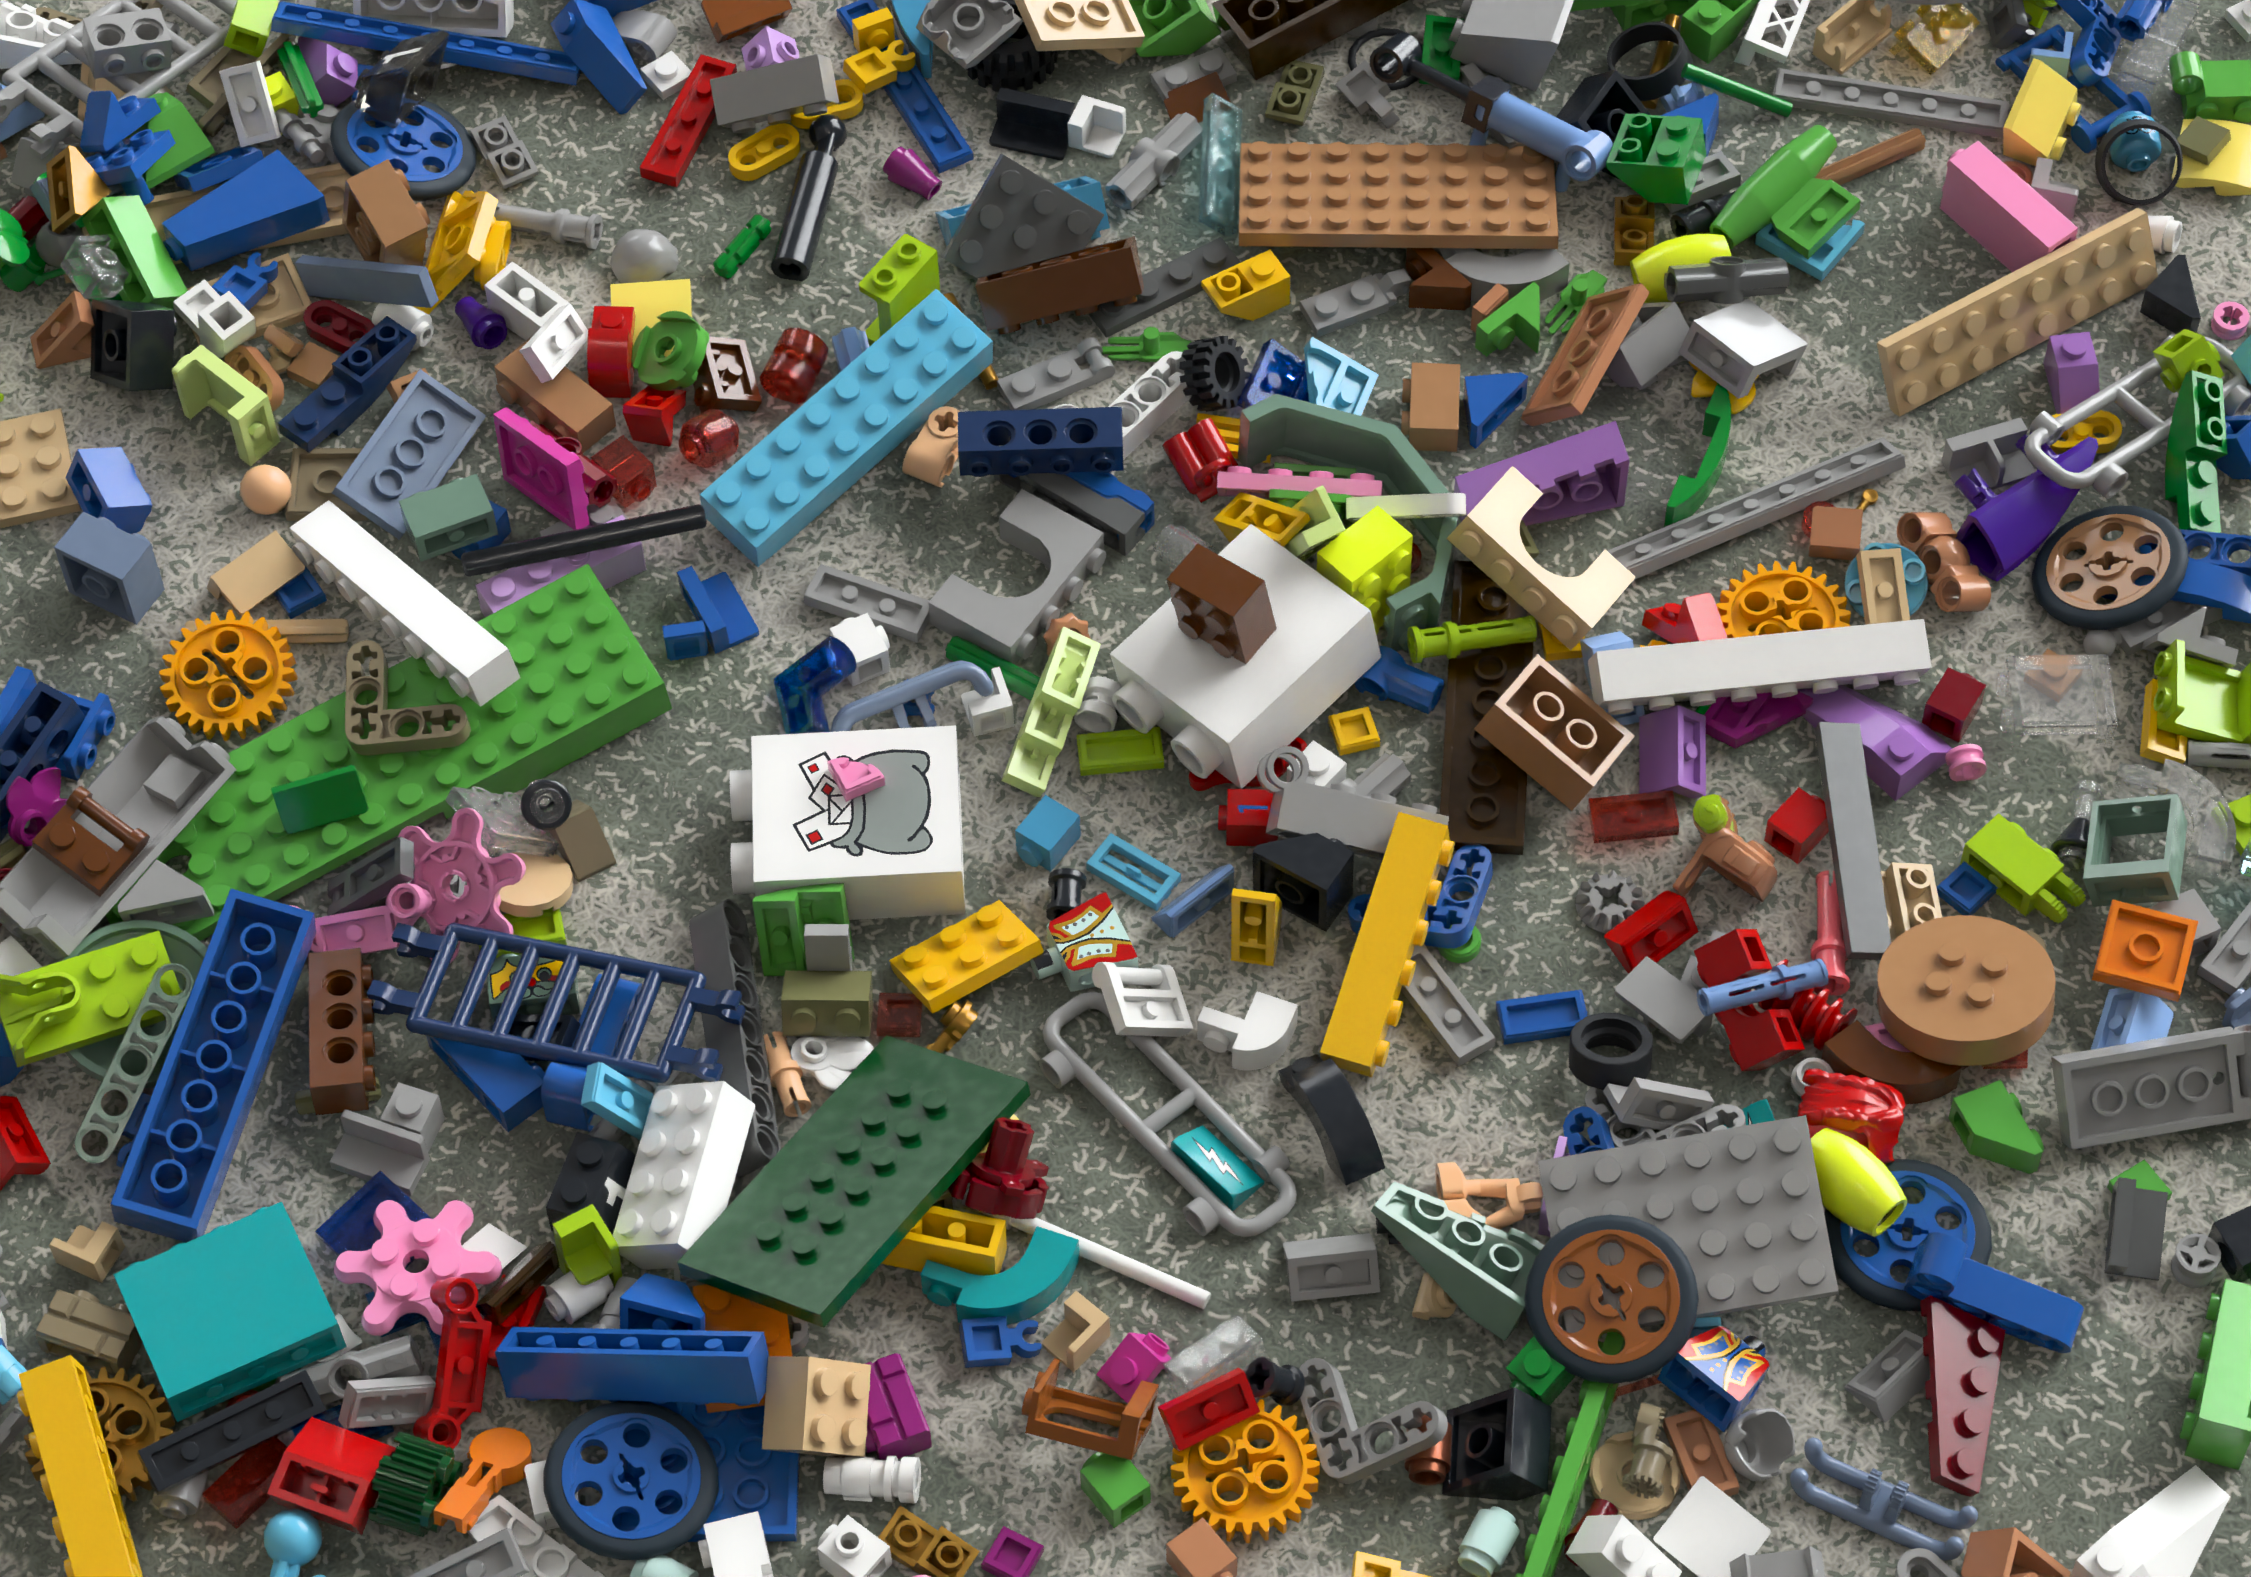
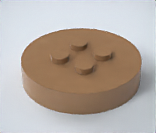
M1972 915L1936 918L1908 929L1899 935L1884 952L1877 972L1878 1012L1882 1023L1890 1035L1906 1049L1919 1056L1936 1062L1959 1066L1997 1063L2026 1051L2047 1031L2052 1021L2055 1007L2056 980L2054 966L2040 943L2023 930L2011 924L1992 918Z

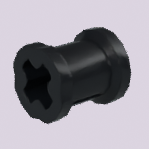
M1070 868L1056 869L1049 874L1048 884L1052 888L1051 902L1046 907V917L1052 921L1081 905V892L1087 883L1085 874Z
M1258 1357L1250 1363L1248 1370L1245 1372L1253 1395L1256 1398L1261 1399L1269 1396L1280 1405L1290 1406L1296 1403L1302 1396L1305 1379L1302 1371L1295 1366L1288 1364L1280 1367L1269 1358Z

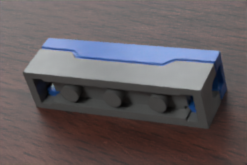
M1110 472L1032 473L1023 476L1014 474L994 475L995 480L1019 493L1023 489L1104 533V544L1125 557L1155 524L1154 502L1148 495L1140 490H1133L1119 482Z

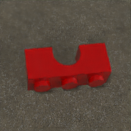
M1735 929L1694 950L1698 961V974L1708 988L1763 974L1772 969L1757 929ZM1750 989V990H1746V991H1742V992H1738V993H1734V994H1730L1729 996L1731 997V996H1735V995H1739V994L1751 992V989ZM1750 1004L1714 1013L1717 1020L1724 1026L1729 1038L1730 1054L1742 1071H1760L1805 1050L1789 1009H1768L1759 1013L1754 1005Z

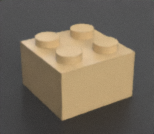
M768 1356L762 1449L818 1456L865 1457L871 1365L816 1357Z

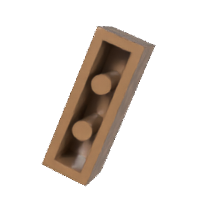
M529 338L494 366L498 383L496 389L507 403L512 404L516 402L521 406L530 421L533 420L537 424H543L559 437H573L579 440L582 445V453H584L616 427L613 404L567 367H564L553 380L541 383L520 352V349L530 340Z

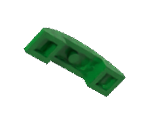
M1717 383L1705 411L1702 435L1712 438L1696 478L1679 475L1666 507L1664 527L1692 516L1709 497L1721 475L1730 434L1731 404L1727 389Z

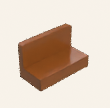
M702 0L701 2L702 10L718 44L788 17L793 9L789 0Z

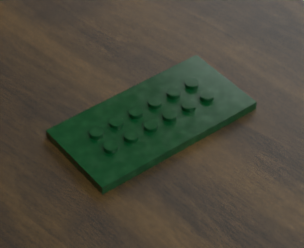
M886 1035L677 1261L681 1275L824 1328L988 1144L995 1119L1001 1117L1010 1119L1031 1095L1028 1082Z

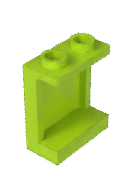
M903 234L859 282V291L877 302L878 317L865 330L869 346L935 289L940 292L937 250L908 234Z
M2175 639L2165 651H2161L2158 654L2154 663V674L2158 680V691L2154 698V709L2157 711V729L2203 742L2251 744V662L2242 671L2191 658L2185 656V641Z

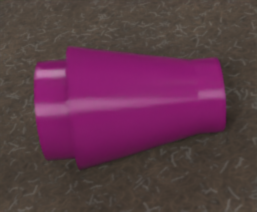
M902 146L896 148L883 166V172L888 175L890 182L915 192L927 200H930L942 186V181L929 170L912 149L906 150Z

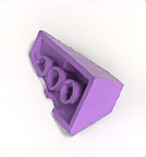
M1838 685L1837 691L1824 694H1814L1813 688L1797 689L1813 698L1812 705L1806 709V714L1802 715L1813 727H1816L1819 722L1860 724L1867 776L1895 801L1946 763V753L1952 748L1927 725L1844 685Z

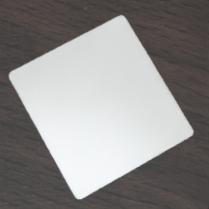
M1701 1476L1659 1529L1653 1540L1698 1577H1731L1729 1562L1744 1553L1755 1555L1771 1534V1530L1708 1479Z

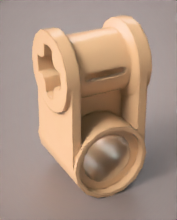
M949 406L933 410L918 437L912 442L906 452L902 466L903 473L937 487H943L944 483L941 481L945 475L949 476L951 474L954 463L959 457V410Z

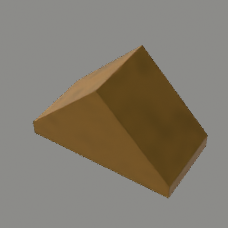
M70 145L46 164L52 232L59 234L93 208L103 197L108 196L112 192L76 147Z

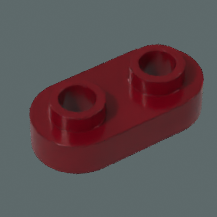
M319 300L310 304L303 315L306 331L311 338L343 354L357 342L353 341L354 339L362 338L375 326L370 319L331 300ZM324 322L331 323L329 326L326 327L320 326V324Z

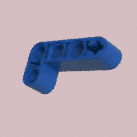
M599 974L594 981L587 1002L579 1019V1023L581 1024L580 1028L582 1026L588 1008L591 1004V1001L593 999V996L595 994L602 974ZM619 979L591 1052L615 1055L643 985L642 983ZM555 1062L549 1064L541 1087V1100L547 1122L591 1132L594 1126L590 1125L593 1115L597 1114L581 1105L587 1068Z
M1932 1232L1918 1245L1904 1286V1290L1911 1296L1923 1300L1931 1295L2006 1330V1334L2059 1353L2071 1351L2084 1311L2080 1303L1965 1257L1968 1246L1965 1242L1952 1235Z

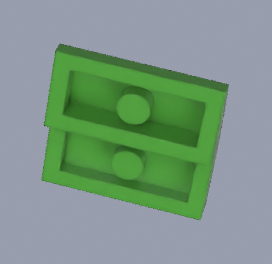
M844 883L800 886L766 893L753 898L752 903L764 976H784L785 970L807 971L804 942L805 924H849L850 946H852V958L854 961L855 957Z

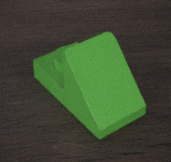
M1532 282L1477 324L1475 348L1487 357L1497 348L1499 350L1507 348L1515 336L1538 353L1540 337L1539 285Z

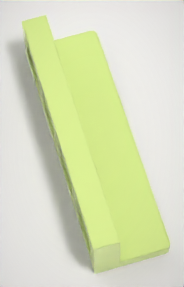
M1323 485L1315 488L1292 507L1293 509L1308 513L1311 520L1284 548L1305 562L1346 530Z

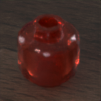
M718 409L704 411L685 422L680 430L679 448L683 457L691 464H696L701 468L715 466L734 455L739 447V427L736 421Z

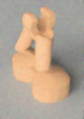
M1455 1162L1436 1164L1435 1180L1438 1199L1446 1203L1448 1210L1466 1217H1470L1472 1212L1481 1215L1466 1200L1468 1195L1505 1199L1506 1206L1486 1217L1485 1222L1486 1225L1499 1230L1523 1220L1524 1214L1540 1211L1543 1192L1538 1182L1520 1185L1519 1178L1466 1180L1462 1170Z

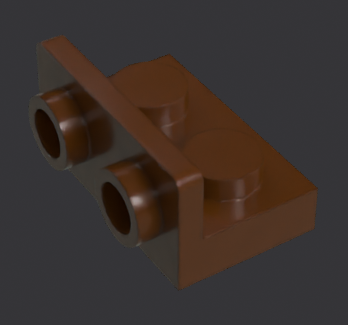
M709 336L704 359L697 370V379L693 383L695 390L694 401L696 406H699L703 422H712L719 409L756 412L762 400L746 341L743 339Z

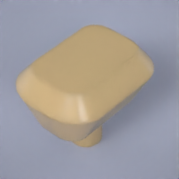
M270 346L267 349L271 355L268 361L277 374L285 372L292 362V357L285 355L280 350L277 351L275 346Z

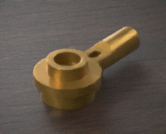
M968 999L961 1005L957 1001L953 1002L939 1020L945 1025L934 1043L928 1044L925 1048L942 1054L945 1050L948 1052L962 1038L977 1018L979 1013L971 1008L973 1003Z

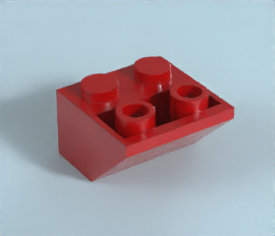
M311 1417L286 1448L267 1494L278 1505L309 1512L316 1519L362 1535L368 1522L369 1509L374 1507L379 1494L378 1491L372 1489V1481L375 1478L376 1469L379 1467V1461L384 1455L392 1457L396 1447Z

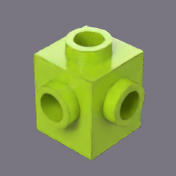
M2183 329L2153 351L2163 371L2160 373L2161 380L2173 393H2179L2185 374L2191 370L2222 378L2225 375L2218 363L2221 357L2215 346L2211 342L2206 341L2204 335L2187 329Z

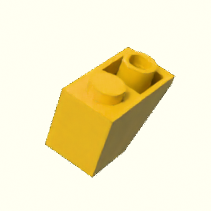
M1271 249L1201 281V286L1223 314L1254 321L1290 304V275Z

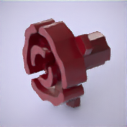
M1005 1117L995 1119L986 1153H979L948 1187L951 1196L963 1200L967 1185L970 1183L965 1200L966 1206L991 1215H1003L1015 1219L1036 1218V1214L1042 1212L1049 1188L1041 1177L1047 1176L1049 1167L1038 1160L1027 1159L1034 1135L1031 1125L1020 1120Z

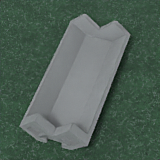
M158 716L148 720L86 788L93 794V800L134 830L140 828L150 836L144 849L99 897L32 847L0 882V923L22 940L32 935L42 944V951L54 959L69 956L237 770L229 762V754L214 742L209 743L206 740L192 745L184 737L186 732L183 727L169 717L165 719L163 716ZM169 754L200 769L206 778L179 810L148 794L143 786L145 781ZM82 812L74 820L118 852L124 845L123 842Z

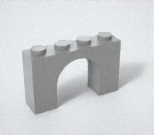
M1023 489L999 516L1000 539L1041 561L1049 571V575L1044 583L1027 595L1003 598L986 593L951 574L928 602L931 625L953 637L959 636L1015 665L1020 658L1026 660L1030 657L1036 647L1037 637L1044 629H1049L1052 619L1059 618L1060 609L1067 600L1073 602L1079 596L1083 587V580L1090 572L1097 573L1106 559L1104 533Z

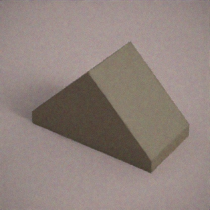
M577 799L572 801V810L565 823L555 829L546 830L564 860L569 864L578 882L616 864L614 855L592 807Z

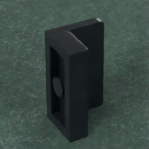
M1000 87L996 98L997 121L989 139V144L1003 149L1063 160L1069 146L1068 121L1075 110V103Z

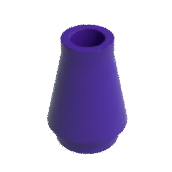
M467 296L458 301L455 306V313L461 319L475 346L483 347L484 349H494L503 343L507 336V327L503 316L478 303L473 297Z

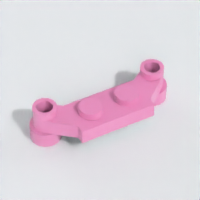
M402 883L394 886L389 892L388 905L315 918L316 935L310 950L324 952L361 948L363 955L396 949L400 943L393 942L392 934L397 923L413 926L419 917L431 908V894L416 884ZM413 896H414V898H415V904H414V906H413V904H412V898H413Z

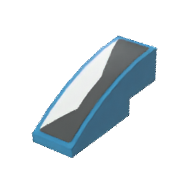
M890 0L894 27L899 40L904 42V48L908 54L911 52L916 54L915 64L923 77L932 78L933 42L916 28L926 4L931 0Z

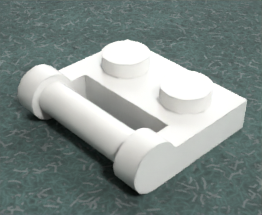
M1098 962L1095 964L1092 970V980L1097 988L1102 989L1116 1035L1180 1037L1193 1030L1172 966L1156 964L1152 968L1116 967L1111 962ZM1123 985H1149L1153 989L1124 988Z

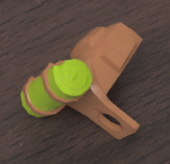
M1716 794L1702 796L1696 801L1693 808V820L1703 841L1672 887L1675 893L1684 897L1704 870L1710 867L1745 892L1763 902L1777 881V870L1774 867L1775 858L1760 843L1755 840L1746 843L1738 835L1737 823L1734 819L1735 814L1729 809V802Z

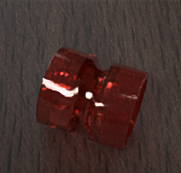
M801 328L785 329L773 349V355L768 359L759 377L760 384L774 398L794 404L805 402L816 381V376L820 373L829 355L828 347L823 340L808 330Z

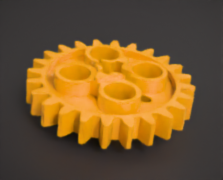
M1774 561L1772 571H1767L1761 563L1758 564L1756 575L1744 569L1741 582L1731 579L1729 591L1722 590L1720 603L1716 604L1728 638L1851 626V611L1846 610L1847 598L1838 597L1839 586L1837 584L1826 587V574H1822L1814 579L1811 577V566H1808L1800 573L1797 572L1796 562H1792L1788 570H1782L1778 561Z
M228 610L226 619L220 621L218 615L215 612H211L210 624L205 625L202 620L196 618V631L191 632L183 627L181 632L185 640L183 642L175 640L169 642L175 655L166 654L162 656L165 665L169 668L159 671L162 681L166 683L160 687L164 698H169L165 702L169 711L176 712L175 717L180 725L188 722L191 733L196 734L203 727V732L207 739L211 740L216 731H220L223 740L228 741L231 731L237 730L241 739H245L247 727L252 726L256 732L261 733L260 721L262 719H266L271 723L276 722L272 713L274 708L286 711L287 706L282 696H294L295 692L287 682L297 680L295 670L290 668L296 664L293 653H287L291 649L287 639H280L281 634L276 626L268 629V624L264 617L259 618L253 624L250 612L246 611L240 620H236L233 610ZM233 643L239 644L233 652L222 653L225 646ZM210 652L230 676L236 675L241 687L254 697L247 699L232 680L225 674L221 675L216 664L203 654ZM208 671L201 680H190L195 673ZM255 671H266L265 675L260 679H249ZM235 698V701L230 706L218 707V704L223 699Z
M1263 1399L1257 1402L1260 1410L1259 1413L1180 1452L1175 1448L1172 1450V1461L1177 1463L1171 1465V1478L1177 1480L1173 1483L1174 1496H1184L1181 1499L1182 1512L1195 1509L1193 1524L1204 1518L1209 1521V1525L1215 1532L1220 1527L1226 1529V1541L1228 1542L1233 1539L1236 1531L1243 1533L1245 1543H1250L1253 1531H1259L1265 1541L1269 1540V1527L1272 1526L1281 1533H1286V1518L1288 1517L1292 1521L1299 1523L1301 1521L1299 1506L1310 1509L1312 1506V1496L1309 1493L1318 1492L1319 1480L1314 1476L1320 1474V1462L1313 1460L1317 1457L1316 1444H1306L1309 1441L1308 1428L1295 1431L1297 1416L1293 1415L1283 1421L1281 1419L1282 1406L1280 1405L1276 1406L1270 1413L1264 1412L1265 1405ZM1256 1439H1264L1270 1442L1271 1445L1258 1449L1250 1445V1443ZM1212 1451H1220L1225 1453L1227 1457L1220 1461H1214L1207 1458L1206 1455ZM1277 1458H1283L1285 1461L1282 1462V1461H1278V1460H1276V1459H1277ZM1246 1465L1248 1471L1252 1472L1244 1473V1470L1240 1466ZM1209 1478V1479H1212V1480H1214V1481H1213V1482H1207L1206 1479ZM1270 1479H1277L1285 1485L1279 1489H1270L1263 1484ZM1232 1491L1241 1497L1235 1501L1228 1502L1219 1496L1224 1492Z

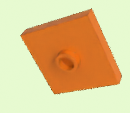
M2112 899L2092 980L2178 1002L2198 921Z

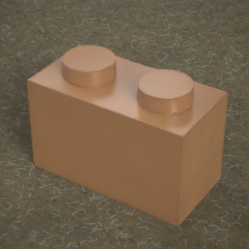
M1412 362L1411 379L1403 378L1402 403H1410V411H1402L1401 432L1409 436V442L1415 450L1457 452L1460 364Z

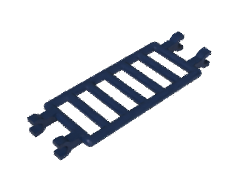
M397 923L392 934L393 942L400 943L397 949L398 956L414 958L419 955L433 958L419 992L415 993L396 989L394 986L378 980L372 981L367 992L368 999L375 1000L372 1007L374 1013L408 1015L406 1028L412 1033L582 1068L602 1062L625 1077L654 1083L667 1082L672 1070L695 1074L697 1077L709 1082L719 1081L724 1069L722 1064L717 1063L720 1055L719 1050L711 1048L694 1050L682 1047L694 1013L700 1012L715 1015L726 1022L741 1025L746 1012L745 1006L739 1005L742 998L740 991L726 989L718 992L704 989L707 979L703 973L459 923L449 924L442 936L421 932L413 926ZM458 942L481 945L482 947L450 1022L427 1018ZM499 949L521 953V959L491 1031L468 1026ZM539 958L563 962L532 1039L508 1035ZM580 966L604 970L573 1048L549 1043ZM621 974L645 978L615 1055L591 1052ZM662 982L685 986V991L656 1065L632 1060Z

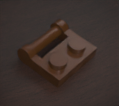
M79 786L69 796L66 804L32 840V847L100 897L144 849L150 836L140 828L135 830L93 800V794L83 786ZM81 812L124 843L118 852L74 821Z

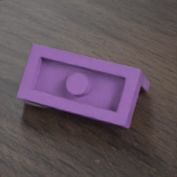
M1676 705L1639 717L1640 797H1651L1668 791H1673L1688 798L1706 796V716Z

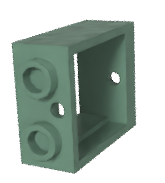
M2178 794L2093 801L2083 880L2093 907L2110 906L2112 899L2129 904L2179 900L2188 822ZM2167 832L2164 859L2109 864L2112 838L2114 836Z

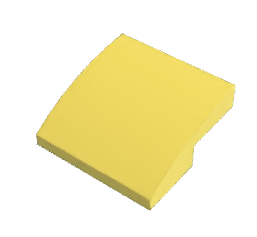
M2183 119L2180 135L2194 119ZM2206 119L2229 129L2231 140L2209 165L2182 154V171L2175 187L2195 188L2214 186L2216 195H2251V125L2226 120ZM2177 155L2172 173V181L2177 171Z
M690 279L610 284L611 306L634 307L636 317L632 350L639 333L647 325L649 328H652L661 321L657 318L659 315L669 311H680L692 318ZM674 346L672 347L671 350H666V351H665V353H664V356H665V357H667L668 355L671 354V352L673 351Z

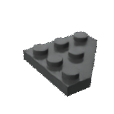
M1000 154L941 257L976 278L985 277L1085 249L1104 214L1007 156Z

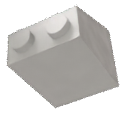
M1463 0L1459 13L1464 14L1465 17L1464 20L1457 18L1450 34L1449 40L1455 42L1450 58L1465 64L1474 62L1480 70L1536 92L1559 45L1574 0Z

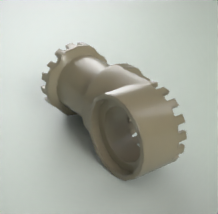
M1641 1402L1631 1440L1633 1442L1631 1449L1634 1454L1630 1473L1625 1474L1623 1477L1622 1486L1628 1491L1631 1490V1494L1637 1491L1638 1497H1641L1642 1493L1644 1498L1648 1499L1650 1497L1652 1499L1654 1496L1659 1498L1663 1494L1664 1486L1661 1480L1665 1465L1672 1460L1673 1450L1665 1443L1659 1441L1660 1436H1656L1661 1433V1429H1658V1427L1663 1426V1422L1660 1420H1664L1666 1408Z

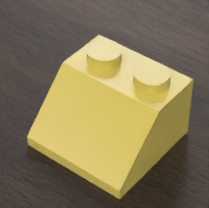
M2033 58L2003 127V155L2036 166L2037 157L2054 159L2056 161L2060 160L2067 139L2062 136L2067 125L2072 127L2075 125L2082 104L2077 103V88L2041 60Z

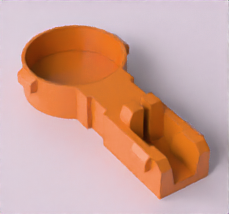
M506 1427L492 1428L481 1432L472 1440L467 1453V1458L470 1459L468 1471L462 1478L459 1477L433 1510L434 1524L444 1526L449 1519L454 1521L457 1532L466 1534L476 1524L478 1517L488 1506L489 1499L494 1493H498L502 1486L512 1485L526 1478L524 1468L527 1464L532 1463V1448L529 1438L521 1431ZM486 1466L491 1468L488 1471V1473L483 1477L482 1467Z

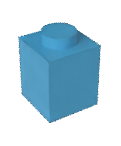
M1045 795L1015 830L1016 851L1020 858L1032 867L1040 865L1051 872L1080 838V815Z

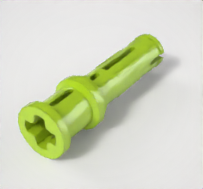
M1532 615L1460 626L1448 621L1443 622L1442 627L1419 630L1417 626H1412L1407 631L1408 650L1414 664L1422 663L1423 658L1446 655L1448 659L1460 655L1461 651L1514 643L1536 642L1537 638L1536 623Z

